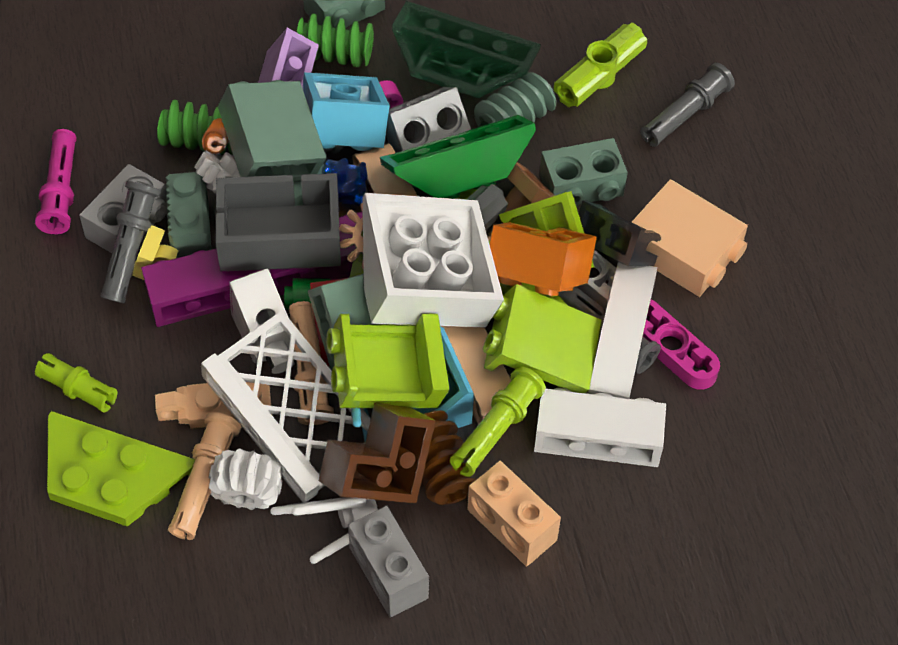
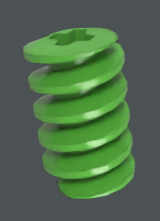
M315 13L311 14L308 23L304 22L303 17L299 20L297 33L319 45L315 60H318L323 54L325 62H332L337 56V61L341 65H346L351 58L353 67H360L364 60L365 66H368L374 41L372 23H368L364 32H360L358 21H354L350 30H347L343 18L339 19L336 27H332L330 16H326L322 25H318L317 14Z
M172 100L169 109L162 110L157 127L158 143L161 146H165L170 142L174 148H180L185 143L188 150H195L200 146V149L205 152L202 146V137L212 121L221 118L218 106L213 115L209 116L207 104H202L198 114H195L192 102H187L182 112L179 110L178 100ZM229 142L225 149L220 153L221 155L225 154L227 150H229V153L233 155Z

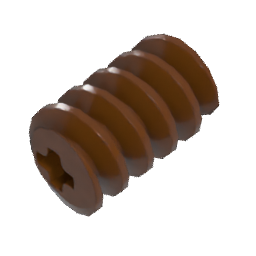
M445 411L424 413L426 416L436 420L421 482L425 486V494L435 504L457 503L468 498L469 485L477 480L476 478H471L472 476L467 477L460 474L466 466L468 459H465L457 471L450 463V457L462 446L463 439L456 435L458 432L457 424L453 421H446L448 414Z

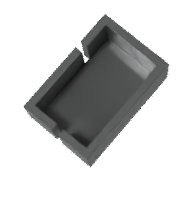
M337 173L301 175L303 205L295 206L293 175L216 178V247L220 271L341 266Z

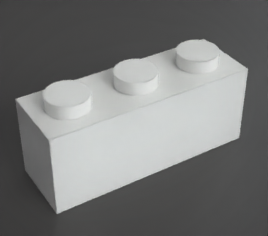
M565 388L545 389L544 394L540 398L534 452L658 467L664 443L666 403L654 402L647 398H637L635 400L617 398L606 393H577Z

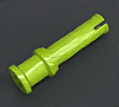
M517 367L511 373V382L507 387L494 394L491 401L492 409L486 414L458 451L450 457V463L456 471L465 459H468L466 466L460 472L461 475L472 476L476 468L511 424L521 422L526 417V408L532 400L538 399L544 394L546 389L545 383L536 372L526 367Z

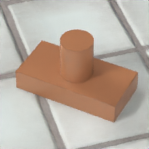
M517 162L507 177L515 186L505 198L508 202L505 212L555 195L528 168Z

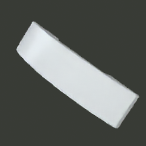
M618 261L588 394L606 393L617 398H630L658 267L627 266Z

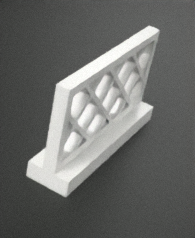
M281 310L218 356L214 353L201 363L203 378L265 455L270 456L271 460H276L281 464L282 477L304 503L316 496L318 490L325 486L318 481L319 473L309 462L311 448L325 450L327 442L312 440L315 419L339 422L337 441H342L344 423L353 424L352 416L345 415L346 408H341V415L316 412L318 391L336 393L338 396V392H333L331 387L332 371ZM278 326H281L291 338L289 351L264 348L266 335ZM261 339L260 347L252 346ZM295 344H296V345L298 346V348L302 351V353H301V352H294V345H295ZM240 353L258 355L256 375L238 373L229 361ZM263 356L288 359L285 379L260 376ZM292 360L311 362L316 369L315 383L290 380ZM320 375L324 378V380H325L328 384H321V383H319V382H320ZM246 382L254 383L253 391L246 384ZM259 384L284 387L282 407L263 405L257 397ZM288 389L313 390L311 411L286 408ZM360 408L361 425L368 433L371 419ZM271 414L280 415L279 423ZM285 416L310 419L308 438L289 437L283 430ZM297 446L306 447L305 456Z

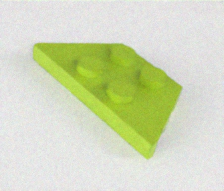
M53 411L48 415L47 493L52 501L124 526H129L144 514L147 507L159 503L170 494V487L186 475L190 476L195 462L193 458Z

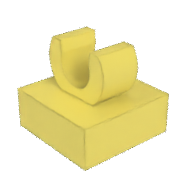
M152 225L151 229H148L136 259L132 276L144 280L141 267L152 265L161 260L176 259L178 253L176 248L169 245H160L165 230Z

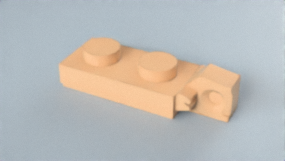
M246 382V384L253 391L254 383ZM208 383L178 387L177 392L155 394L158 421L178 419L179 424H189L190 429L206 427L204 420L210 412L222 413L236 419ZM259 384L257 397L263 405L271 406L270 385Z

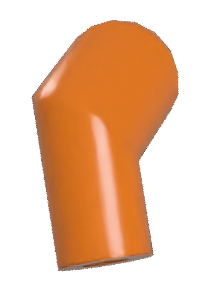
M222 118L214 119L202 137L203 149L210 153L218 154L225 149L229 142Z

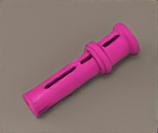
M58 129L52 135L47 183L39 190V200L42 204L41 210L36 214L35 224L38 229L48 234H62L68 231L71 223L68 208L73 203L74 193L70 187V178L77 137L75 133L67 129ZM51 216H54L53 223H50L49 221Z

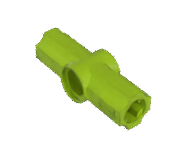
M632 22L628 25L623 24L604 41L600 40L591 43L587 48L586 56L554 83V91L558 95L560 102L569 108L571 106L578 107L597 89L611 86L615 81L616 73L646 48L647 38L642 33V29Z

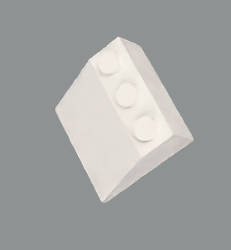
M376 193L364 194V292L371 324L416 325L422 314H438L440 326L486 328L504 298L478 200Z

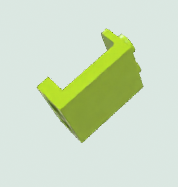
M514 285L503 295L504 300L492 317L494 318L493 327L487 335L483 346V352L487 354L484 368L493 371L501 364L514 369L526 367L536 372L543 381L556 385L558 388H565L577 393L589 391L602 320L521 285Z
M340 314L334 327L328 329L327 351L329 354H334L335 363L331 372V387L333 392H338L340 408H373L374 403L411 408H438L448 393L449 383L438 314H422L416 325H351L349 314Z

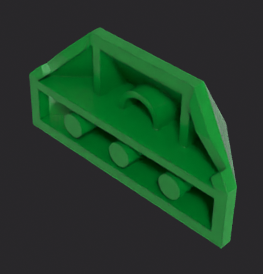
M518 114L427 144L380 157V162L382 166L398 177L435 198L455 199L460 196V192L473 188L478 189L482 185H494L495 181L507 178L534 135L536 127L534 122Z

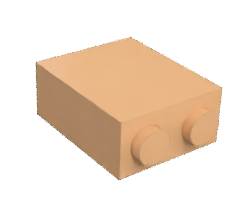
M671 179L632 221V223L646 230H652L661 236L660 241H651L646 248V251L658 256L653 267H658V272L698 297L709 286L715 288L722 280L729 262L736 263L747 248V243L744 241L748 227L747 224Z

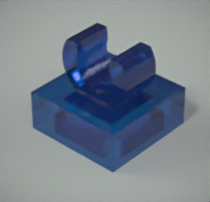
M345 158L339 162L327 160L322 168V174L337 173L338 202L361 206L363 196L366 193L365 181L368 178L366 163L361 162L357 166L348 164V159Z

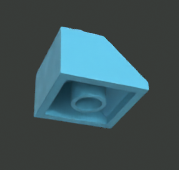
M304 72L303 91L324 149L334 148L335 145L351 146L353 149L368 151L372 147L384 148L390 105L377 77Z

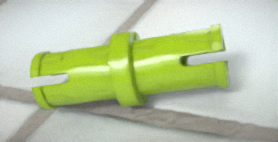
M50 353L42 356V359L48 362L47 365L38 361L35 375L63 389L65 396L71 399L78 397L98 408L103 413L111 408L105 401L112 405L115 403L118 394L117 390L91 377L85 368L81 366L74 368Z

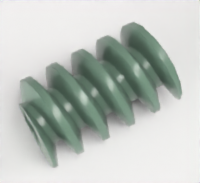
M527 72L520 79L514 80L509 86L503 87L498 93L490 95L487 100H482L475 106L474 115L477 127L498 122L518 114L535 122V118L541 119L546 115L547 110L551 112L555 110L556 97L553 89L545 79L534 72Z

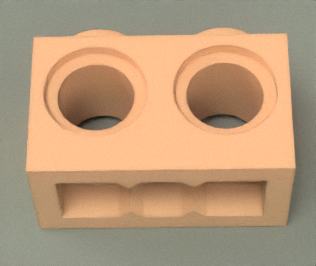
M501 460L469 485L467 510L526 567L557 541L561 517Z

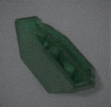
M409 1L405 2L392 24L393 34L411 76L443 87H457L458 92L480 98L527 75L541 47L539 43Z

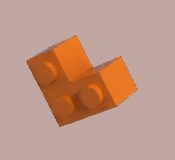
M511 222L493 225L490 249L499 283L510 286L522 285V282L535 286V292L549 296H558L561 291H573V287L588 283L597 236L564 228L544 231Z

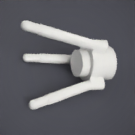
M342 497L272 507L270 512L272 515L293 514L298 516L338 510L341 524L344 528H347L348 524L377 511L378 508L374 499ZM349 533L312 555L310 562L315 564L348 545Z

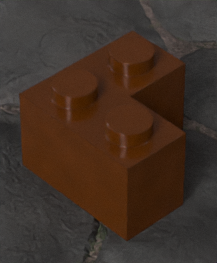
M374 403L365 444L327 440L318 481L341 497L417 503L436 420L411 407Z

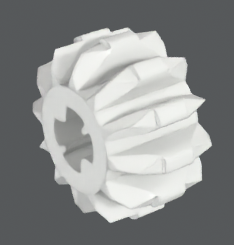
M237 449L236 452L231 450L222 451L221 455L215 456L214 464L210 468L209 489L211 490V495L215 499H220L223 504L235 505L237 508L244 507L250 510L269 508V505L276 503L278 494L281 492L283 482L281 480V464L276 460H271L270 456L260 455L255 451L248 452L242 449Z

